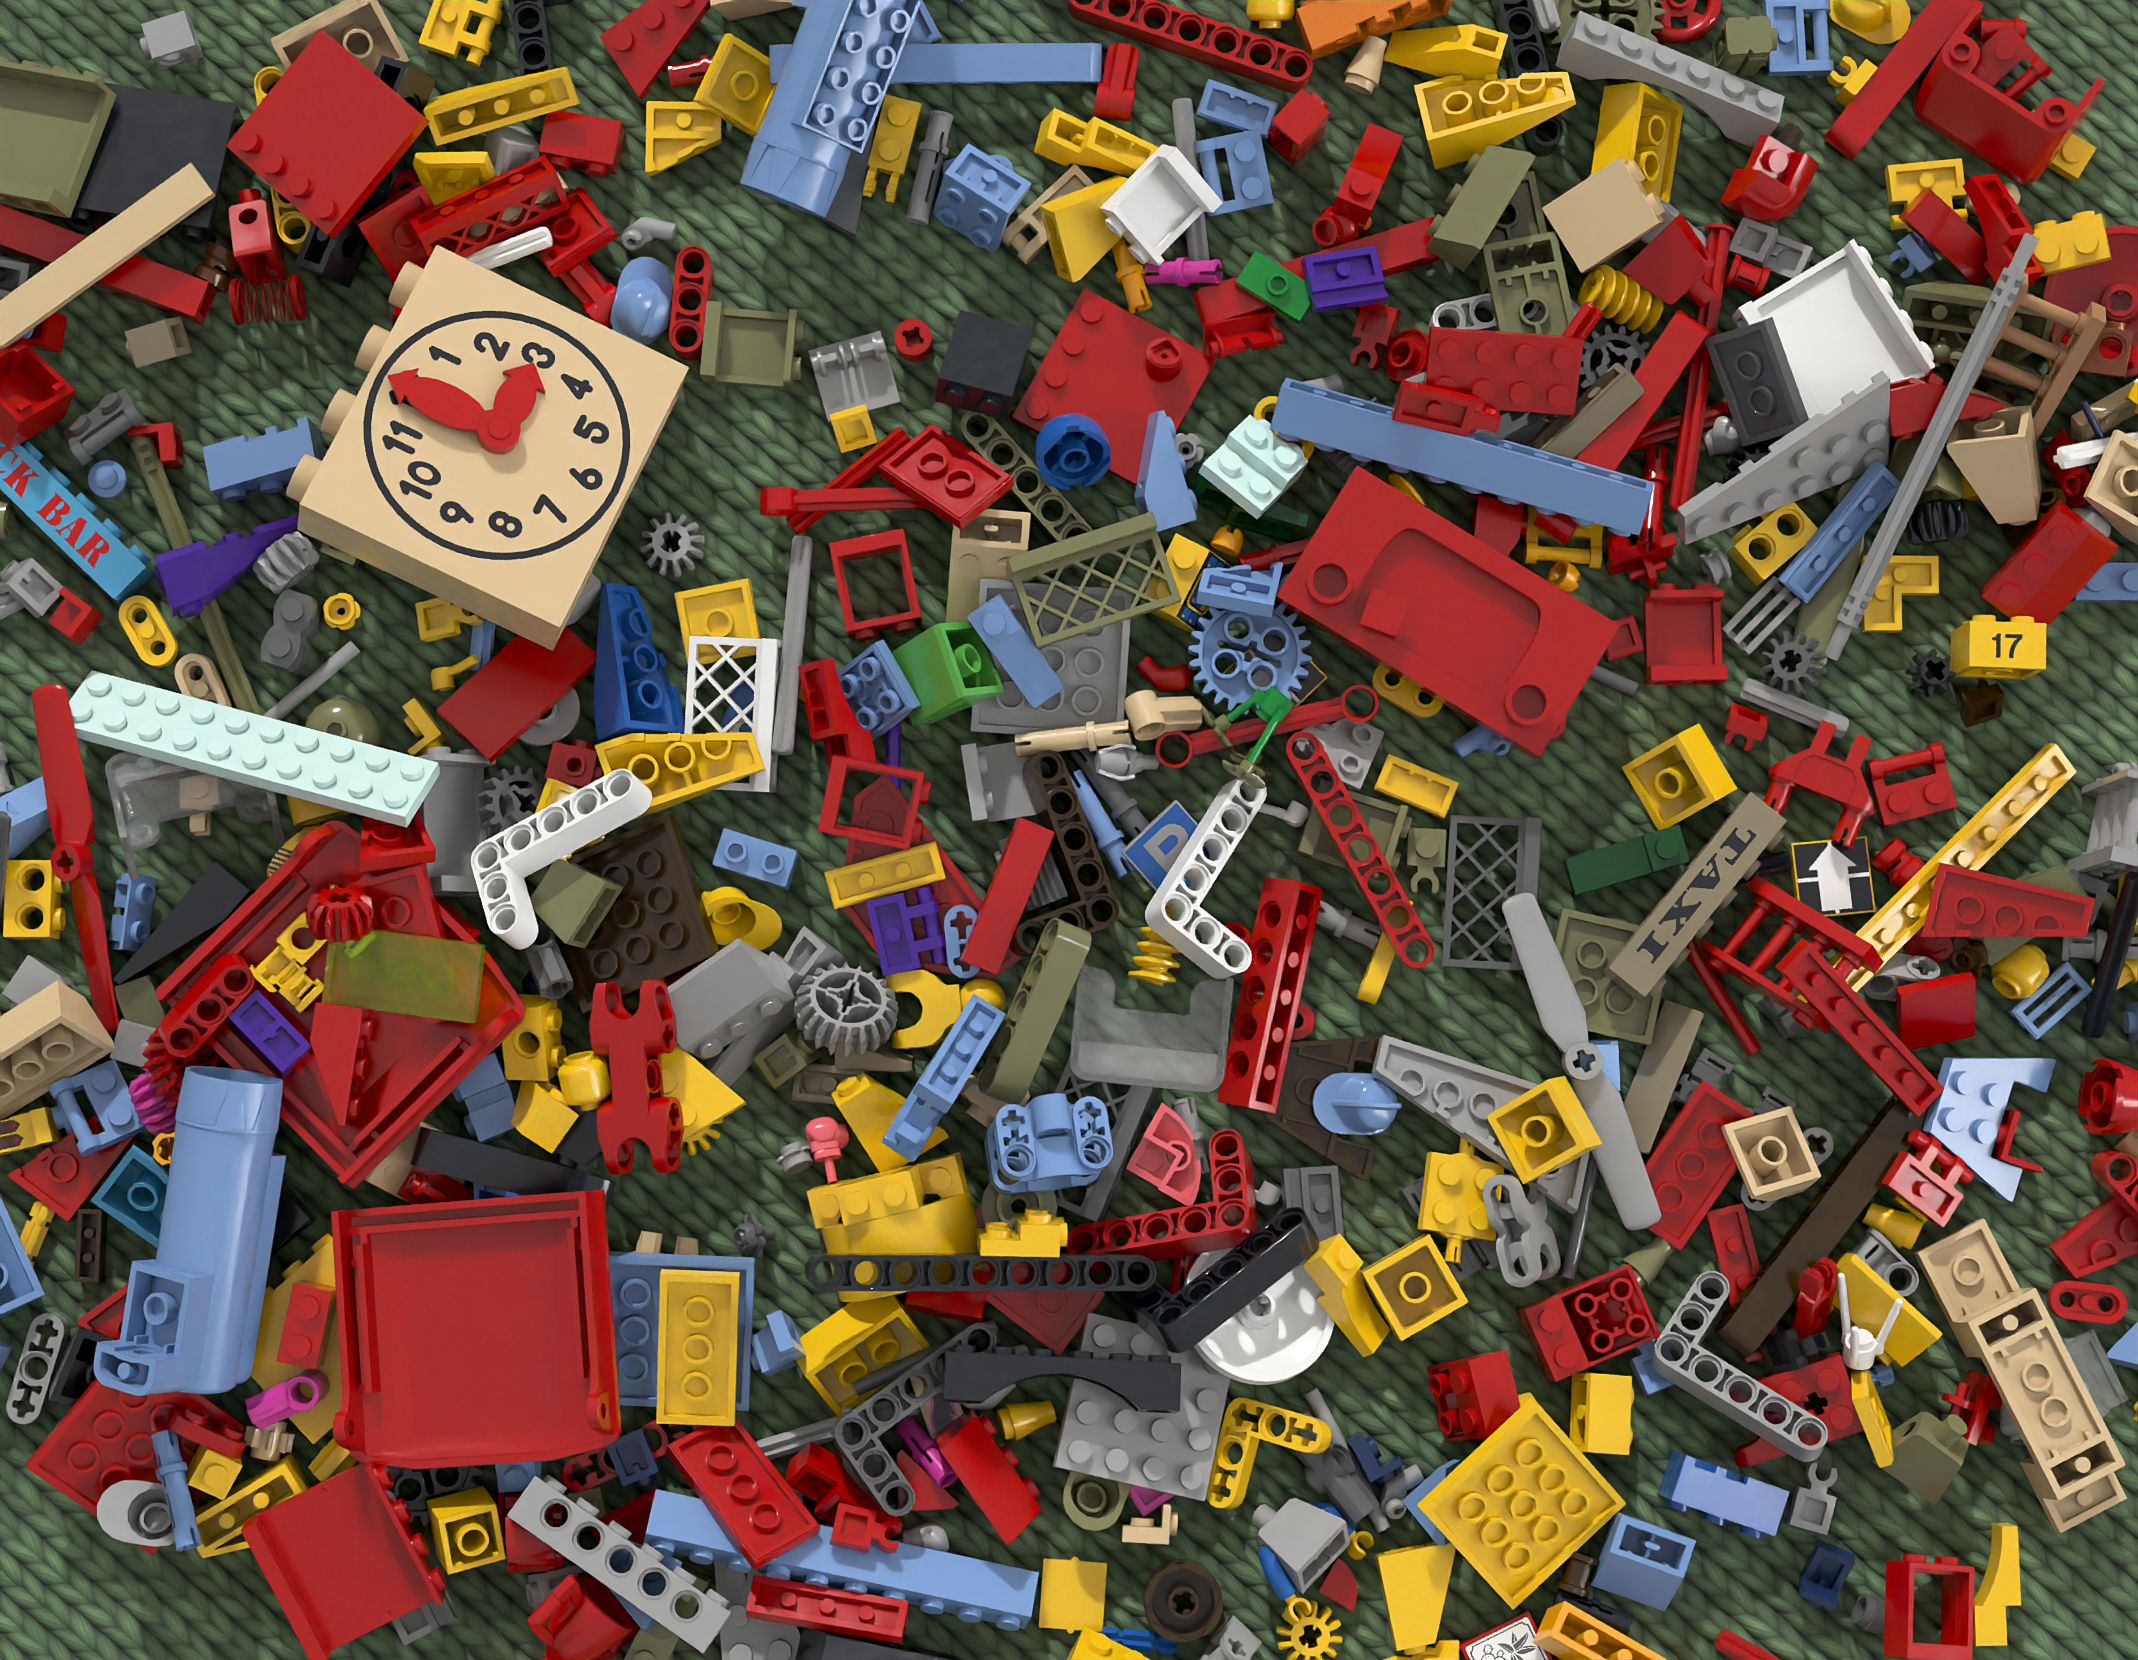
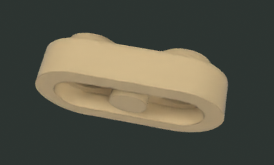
M187 654L177 662L174 674L183 695L209 702L216 701L217 704L232 708L228 693L210 658L199 654ZM198 667H201L203 675L201 679L196 680L194 672Z

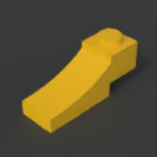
M1054 108L1041 122L1034 152L1065 167L1069 164L1090 166L1130 178L1159 147L1099 118L1093 117L1088 123H1085Z
M1339 1233L1321 1241L1317 1250L1305 1260L1302 1266L1322 1290L1316 1300L1364 1358L1374 1354L1391 1329L1375 1308L1364 1286L1359 1269L1364 1262Z
M1992 1523V1540L1988 1566L1979 1591L1974 1598L1973 1645L1975 1646L2007 1645L2006 1606L2021 1605L2018 1526L2010 1523Z

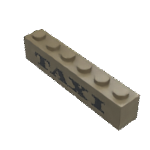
M1752 792L1743 797L1603 970V973L1637 1001L1646 997L1647 994L1653 998L1667 981L1662 977L1671 965L1676 969L1689 955L1690 950L1686 946L1694 936L1701 939L1713 925L1714 921L1709 917L1716 908L1720 907L1724 910L1738 892L1733 887L1741 877L1747 881L1759 868L1761 863L1757 860V857L1765 848L1771 852L1785 835L1780 829L1787 820Z

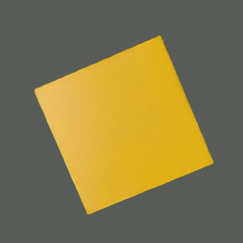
M484 1486L426 1501L436 1556L448 1575L506 1559L496 1503Z

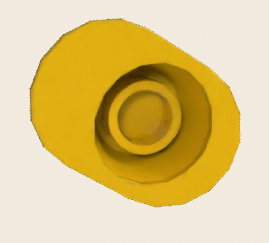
M1830 0L1831 11L1828 15L1831 20L1868 42L1877 45L1892 44L1900 40L1909 28L1911 15L1910 7L1906 0Z
M724 886L712 892L704 891L702 893L703 903L717 944L727 946L738 938L761 951L771 946L779 938L782 931V923L777 912L765 904L750 900L741 889L734 886Z

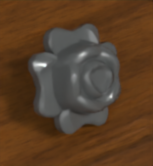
M754 1213L745 1214L742 1216V1223L734 1230L735 1245L739 1250L746 1252L749 1258H762L766 1241H771L775 1238L774 1228L772 1225L763 1226L760 1224Z

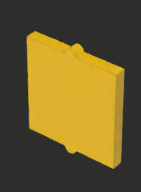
M1077 1556L1072 1557L1071 1560L1043 1558L1038 1627L1067 1629V1632L1072 1634L1074 1630L1082 1631L1085 1626L1095 1632H1101L1104 1617L1107 1562L1081 1561Z

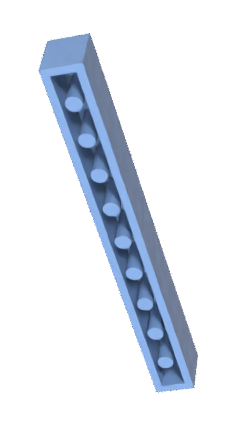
M1287 377L1280 388L1270 430L1278 432V436L1285 440L1299 441L1301 438L1315 442L1314 446L1318 449L1328 452H1335L1336 449L1351 453L1352 458L1362 462H1372L1374 459L1388 463V468L1401 473H1408L1409 470L1423 473L1425 479L1435 483H1446L1447 480L1461 484V488L1470 493L1482 494L1485 491L1496 494L1500 501L1508 504L1518 505L1520 502L1534 505V509L1543 514L1556 515L1558 512L1572 516L1571 519L1581 525L1592 526L1594 523L1609 527L1608 530L1616 535L1628 537L1631 533L1635 535L1640 534L1653 493L1654 482L1479 432H1475V434L1467 433L1465 437L1394 421L1391 417L1392 407Z
M658 1489L655 1491L643 1544L647 1543L664 1556H672L675 1553L689 1556L692 1562L708 1565L712 1562L726 1564L730 1570L739 1573H748L753 1570L766 1573V1576L782 1580H789L790 1578L804 1581L806 1584L905 1600L909 1601L910 1605L920 1606V1610L925 1613L942 1614L947 1612L957 1614L959 1619L971 1623H977L981 1620L996 1623L998 1628L1007 1631H1017L1019 1628L1025 1629L1031 1619L1039 1572L892 1540L889 1541L899 1543L896 1553H885L873 1543L870 1544L868 1553L829 1545L833 1528L820 1525L821 1528L818 1535L754 1570L701 1499Z

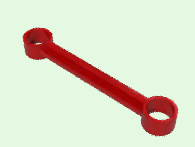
M769 487L759 490L760 514L770 517L791 516L798 512L929 509L898 487L815 490Z
M1353 684L1345 689L1342 696L1292 708L1278 724L1272 736L1344 718L1359 723L1366 722L1373 718L1378 711V696L1368 685ZM1355 689L1365 690L1373 698L1371 711L1363 717L1353 716L1345 707L1348 694ZM1259 716L1232 723L1233 726L1225 731V734L1232 741V746L1259 740L1268 723ZM1213 728L1190 734L1183 731L1165 732L1159 737L1155 746V752L1161 764L1168 768L1176 769L1185 766L1192 756L1228 747L1214 734ZM1168 736H1180L1188 745L1187 756L1178 763L1166 761L1160 753L1162 742Z

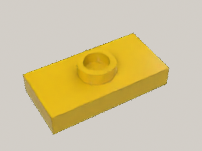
M1388 754L1373 790L1444 819L1459 783Z

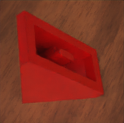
M903 1447L898 1452L897 1466L915 1493V1503L910 1511L954 1509L959 1504L960 1499L948 1488L940 1489L937 1487L935 1481L924 1467H921L912 1459V1454ZM898 1487V1508H900L904 1504L905 1494Z

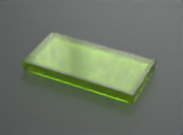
M371 929V933L361 936L359 941L349 940L346 941L345 945L342 942L328 944L322 1003L476 1023L486 944Z

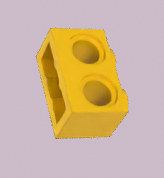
M1795 502L1760 515L1764 521L1756 528L1752 529L1748 524L1731 538L1736 545L1727 553L1756 587L1804 547L1818 530ZM1779 519L1789 521L1793 526V535H1783L1777 528V521ZM1750 543H1757L1764 548L1765 558L1763 560H1757L1750 555Z
M7 860L3 937L13 940H60V931H64L66 925V912L64 908H61V893L66 891L67 881L57 878L52 870L51 860ZM41 871L45 878L44 884L39 890L33 891L30 886V879L34 873ZM40 909L43 913V922L38 928L32 929L29 925V917L33 911Z

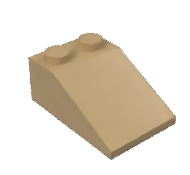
M2117 429L2113 431L2083 497L2123 537L2138 545V441Z

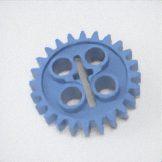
M1283 604L1273 609L1271 618L1252 616L1244 612L1222 608V611H1218L1216 608L1209 607L1208 613L1211 621L1200 617L1197 623L1204 631H1192L1191 638L1198 642L1199 645L1188 647L1189 654L1198 656L1197 659L1189 662V669H1200V672L1193 678V682L1206 683L1201 695L1204 697L1213 692L1216 695L1213 703L1215 707L1223 700L1228 702V714L1234 710L1236 705L1240 706L1248 700L1257 688L1266 692L1270 686H1273L1291 700L1288 689L1299 692L1302 688L1295 678L1306 679L1309 673L1300 665L1309 664L1312 660L1311 656L1301 653L1310 647L1311 642L1299 640V637L1306 631V627L1294 628L1293 624L1298 616L1296 613L1285 617L1283 613L1286 606ZM1232 623H1241L1247 628L1248 635L1243 639H1235L1228 633L1227 628ZM1271 635L1277 636L1283 641L1284 648L1278 652H1271L1264 646V638ZM1224 642L1228 646L1236 649V651L1226 648L1222 649L1218 647L1217 643ZM1248 647L1254 648V655L1258 657L1253 658L1251 663L1244 661L1245 654L1242 653L1246 652ZM1220 658H1229L1235 664L1236 669L1231 674H1221L1216 669L1215 662ZM1262 659L1280 662L1282 667H1273V665ZM1258 670L1265 671L1271 677V684L1267 687H1258L1252 682L1251 674ZM1257 704L1253 706L1255 708V711L1259 707ZM1249 710L1243 713L1242 716L1246 717Z

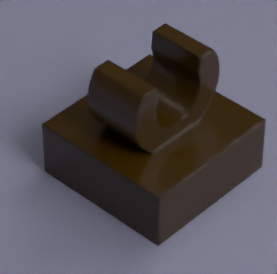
M1984 678L1978 679V689L1970 692L1965 684L1960 685V718L1966 728L2002 717L2004 693L1998 683L1989 685Z

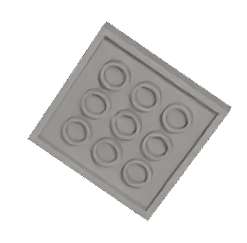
M980 578L978 608L1000 593L1018 621L1031 636L1013 582L1010 580ZM1023 582L1027 596L1042 603L1050 585L1042 582ZM1065 584L1077 591L1080 585ZM1085 585L1082 593L1103 602L1110 587ZM1054 587L1046 605L1066 614L1074 596ZM1114 588L1106 605L1120 612L1130 609L1132 595ZM1079 599L1070 617L1087 623L1094 620L1099 609ZM1030 605L1035 617L1038 608ZM1042 611L1037 621L1041 637L1058 632L1063 620ZM1103 611L1100 618L1109 616L1111 614ZM1131 619L1039 648L1065 685V688L1035 709L1031 707L1015 682L991 652L1004 692L972 706L971 731L1015 734L1086 726V722L1095 721V725L1124 721L1125 708L1123 703L1126 696ZM1067 623L1064 630L1075 626Z
M1086 1313L1078 1351L1094 1352L1093 1359L1109 1360V1353L1133 1354L1132 1361L1148 1362V1355L1171 1356V1363H1181L1180 1411L1175 1414L1136 1412L1121 1398L1103 1387L1072 1378L1053 1467L1193 1500L1205 1501L1230 1378L1212 1368L1194 1347L1182 1353H1172L1137 1324Z

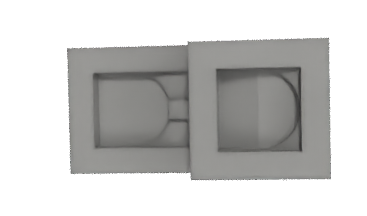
M1743 217L1730 243L1728 253L1733 256L1735 254L1740 255L1742 261L1759 268L1767 266L1771 268L1770 275L1788 282L1806 271L1814 250L1813 247L1780 236L1778 229Z

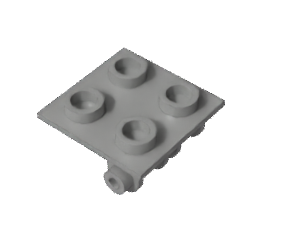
M881 331L808 350L828 422H831L830 414L866 404L868 411L901 402Z
M1348 718L1304 728L1303 731L1310 732L1318 738L1347 790L1351 791V789L1360 791L1385 732L1367 723L1354 722ZM1299 740L1293 750V755L1300 760L1309 759L1313 755L1312 746L1305 740Z

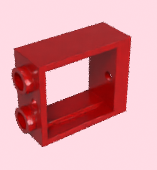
M903 528L829 543L848 638L855 636L856 641L871 640L879 636V631L893 629L894 634L906 633L915 630V624L922 623ZM898 552L910 612L855 623L843 563Z
M834 754L818 831L909 850L912 841L917 843L920 841L924 820L917 819L919 805H927L931 782L925 781L926 772ZM849 768L913 781L902 836L838 823Z
M1902 1554V1561H1886L1884 1656L1924 1660H1972L1974 1567L1958 1566L1959 1558L1935 1556L1934 1564L1926 1563V1555ZM1914 1573L1942 1575L1940 1644L1913 1642Z

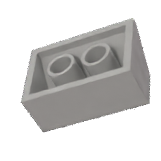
M738 938L667 987L671 1006L675 1014L676 1041L683 1050L704 1061L718 1055L722 1048L736 1038L748 1034L755 1025L768 1016L780 1012L784 1005L795 998L780 962Z

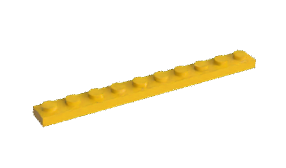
M2047 743L1855 934L1874 946L1884 961L1881 967L1924 925L1939 862L1978 871L2076 773V770L2057 744ZM1839 952L1828 961L1833 968L1841 961V953ZM1861 966L1859 970L1854 969L1845 981L1857 992L1874 974ZM1799 992L1794 995L1807 1003L1806 999Z

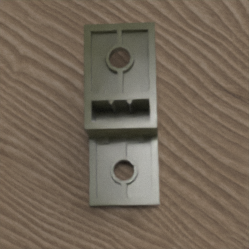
M1531 171L1525 174L1506 206L1513 212L1514 221L1507 225L1497 221L1483 247L1475 256L1474 261L1481 294H1490L1497 331L1562 335L1574 318L1557 233L1556 231L1547 232L1535 173ZM1530 303L1539 305L1543 310L1544 317L1538 322L1529 321L1524 316V306Z

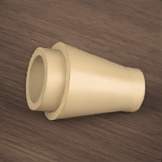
M1371 35L1366 36L1363 45L1344 72L1346 76L1345 86L1366 95H1371L1373 89L1379 87L1383 57L1387 46L1384 40Z

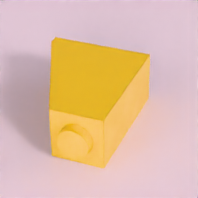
M1115 175L1039 205L1059 277L1072 283L1079 281L1123 237V235L1118 237L1105 224L1107 216L1101 211L1100 207L1128 178Z
M865 1073L857 1077L851 1076L841 1081L836 1090L831 1092V1095L878 1171L884 1172L901 1168L909 1163L910 1160L882 1143V1138L905 1103L906 1098ZM940 1121L919 1156L949 1138Z
M1433 1541L1374 1553L1392 1643L1397 1651L1403 1650L1404 1655L1427 1651L1426 1645L1436 1643L1456 1551L1455 1546L1451 1542L1444 1546L1437 1545Z

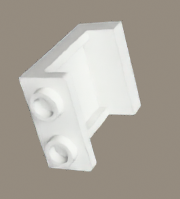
M1162 144L1100 209L1107 216L1105 224L1118 237L1123 235L1131 244L1128 250L1136 260L1142 264L1150 263L1160 266L1164 262L1161 254L1204 211L1213 213L1223 202L1177 147Z

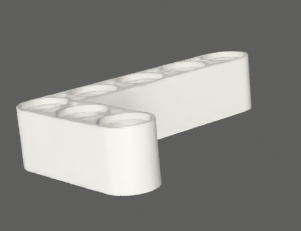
M617 769L480 843L472 852L471 866L490 930L514 949L521 950L533 944L538 935V924L524 878L643 814L651 805L652 793L650 789L629 770Z
M1252 774V775H1254V776H1256V777L1258 778V779H1257L1258 781H1260V782H1262L1263 784H1265L1264 781H1263L1259 776H1257V775H1255V774ZM1237 778L1226 783L1221 788L1145 911L1146 922L1154 932L1216 979H1225L1243 972L1250 966L1252 961V954L1248 945L1199 906L1267 796L1266 787L1263 789L1253 788L1247 785L1245 780L1240 781ZM1240 788L1245 792L1246 800L1241 796ZM1221 817L1227 821L1228 830L1223 826ZM1203 846L1208 850L1210 860L1205 857ZM1184 876L1190 880L1191 890L1185 885ZM1165 906L1171 909L1173 914L1172 920L1166 915ZM1195 929L1200 932L1202 943L1196 939ZM1225 952L1230 956L1231 966L1225 961Z

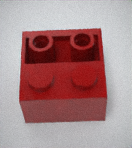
M1506 1350L1487 1352L1426 1366L1429 1375L1428 1384L1431 1393L1434 1395L1439 1414L1438 1424L1444 1434L1445 1442L1488 1438L1521 1408Z

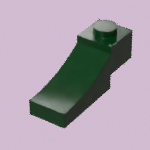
M1200 473L1196 476L1193 493L1197 502L1227 511L1224 524L1286 543L1299 541L1307 527L1308 514L1296 511L1277 501L1256 519Z
M1680 825L1563 859L1573 896L1690 862Z

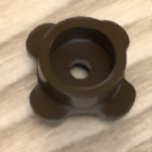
M1957 937L1953 942L1955 946L1953 954L1948 956V964L1954 970L1957 969L1961 972L1971 971L1977 980L1982 975L1980 969L1988 962V952L1985 946L1977 940Z

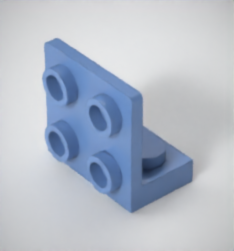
M968 143L944 173L934 206L933 216L938 218L946 227L953 228L968 237L976 246L995 253L1000 246L1010 215L1029 192L1031 183Z

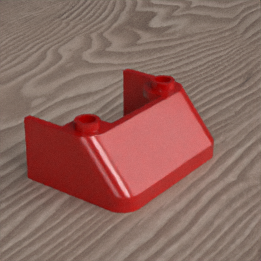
M1978 0L1944 44L1918 88L1913 100V112L1918 119L2014 182L2030 184L2041 177L2095 106L2105 81L2098 77L2077 106L2066 99L2051 97L2044 100L2034 113L2030 112L1971 73L1980 58L1979 46L1970 38L1977 29L1984 3Z

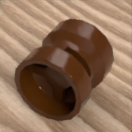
M209 242L204 251L206 258L203 263L197 264L192 276L209 282L216 291L226 294L230 285L229 278L233 272L239 270L240 266L234 258L232 251L214 242Z

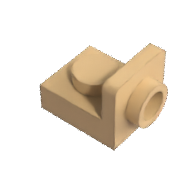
M1162 1503L1161 1526H1155L1153 1518L1131 1517L1130 1524L1122 1523V1542L1169 1545V1536H1177L1178 1512H1171L1170 1503Z

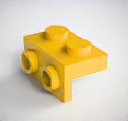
M488 152L416 153L413 161V166L419 180L434 205L497 177Z
M2084 211L2074 214L2072 221L2057 224L2056 220H2049L2034 225L2035 233L2033 236L2039 238V241L2033 253L2045 270L2040 277L2112 260L2105 229L2107 227L2106 221L2101 213L2095 215L2094 211Z

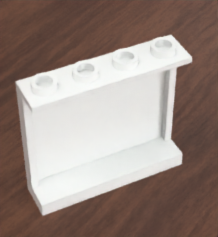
M1854 239L1849 241L1840 251L1754 302L1749 301L1742 305L1731 317L1738 328L1773 317L1809 419L1818 413L1827 415L1842 405L1841 398L1852 390L1858 394L1872 385L1871 378L1880 371H1883L1890 378L1891 383L1911 377L1921 379L1935 367L1931 349L1924 341H1919L1912 330L1913 322L1910 316L1903 309L1899 310L1892 299L1893 292L1890 285L1884 278L1877 276L1872 268L1873 262L1870 254L1863 246L1859 247Z

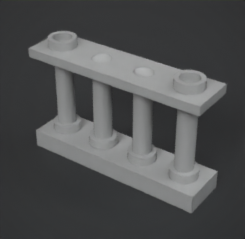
M2131 765L2130 769H2125L2103 779L2098 778L2095 782L2082 787L2081 794L2097 797L2087 850L2082 852L2081 856L2068 860V870L2076 869L2077 872L2088 874L2104 882L2124 877L2129 871L2138 872V844H2136L2138 838V765Z

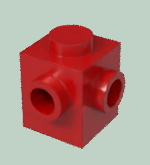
M572 739L571 745L553 741L544 779H555L581 789L604 776L597 752L594 750V744Z

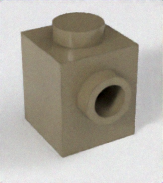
M181 316L124 331L127 338L126 350L129 357L134 361L136 368L192 353Z

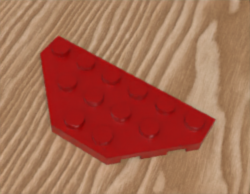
M882 775L855 795L851 825L902 836L909 802L892 779L887 775ZM923 822L919 843L912 841L911 848L936 841L946 878L888 895L904 892L907 907L918 904L915 889L930 886L933 900L938 901L940 911L936 912L940 931L941 934H945V916L952 907L960 904L968 905L978 914L983 902ZM849 838L845 866L905 849ZM866 901L843 907L878 954ZM963 911L957 912V918L951 920V925L959 928L960 939L967 938L966 927L973 924L972 918H966ZM922 917L911 918L915 940L926 938ZM960 944L961 955L966 944ZM1008 947L997 975L980 969L972 977L993 980L1023 957L1015 955ZM929 950L918 952L922 967L917 969L953 974L949 969L948 961L932 964ZM960 957L954 958L955 964H961L963 971L970 970L971 964L961 961Z

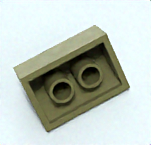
M1488 145L1481 156L1474 152L1463 170L1469 176L1463 186L1457 183L1454 185L1444 202L1450 206L1445 216L1437 214L1428 228L1426 234L1431 236V239L1425 249L1464 272L1483 247L1536 156L1530 152Z

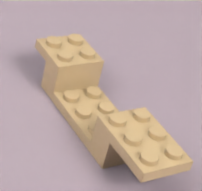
M1978 1219L1913 1252L1965 1356L1982 1359L2031 1456L2021 1461L2020 1464L2055 1533H2062L2127 1499L2114 1471L2126 1465L2036 1288L2019 1287L1985 1219Z

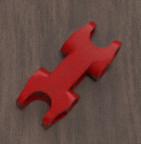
M663 979L644 980L640 987L639 1008L635 1015H631L623 1005L621 990L617 982L596 983L589 1021L591 1045L597 1057H609L612 1100L601 1101L597 1109L598 1140L603 1151L607 1170L610 1175H621L631 1172L634 1163V1145L640 1138L650 1148L652 1164L657 1173L677 1171L684 1133L682 1107L676 1097H664L661 1054L672 1053L677 1040L675 1014L671 1006L667 986Z

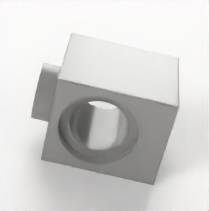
M184 10L141 24L145 37L140 38L143 53L147 60L153 59L160 70L204 57L193 22Z

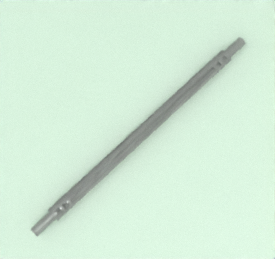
M2024 234L2009 267H2004L1836 618L1839 620V623L1826 649L1827 657L1838 661L1853 627L1858 628L2026 277L2022 274L2039 241V238L2031 234Z

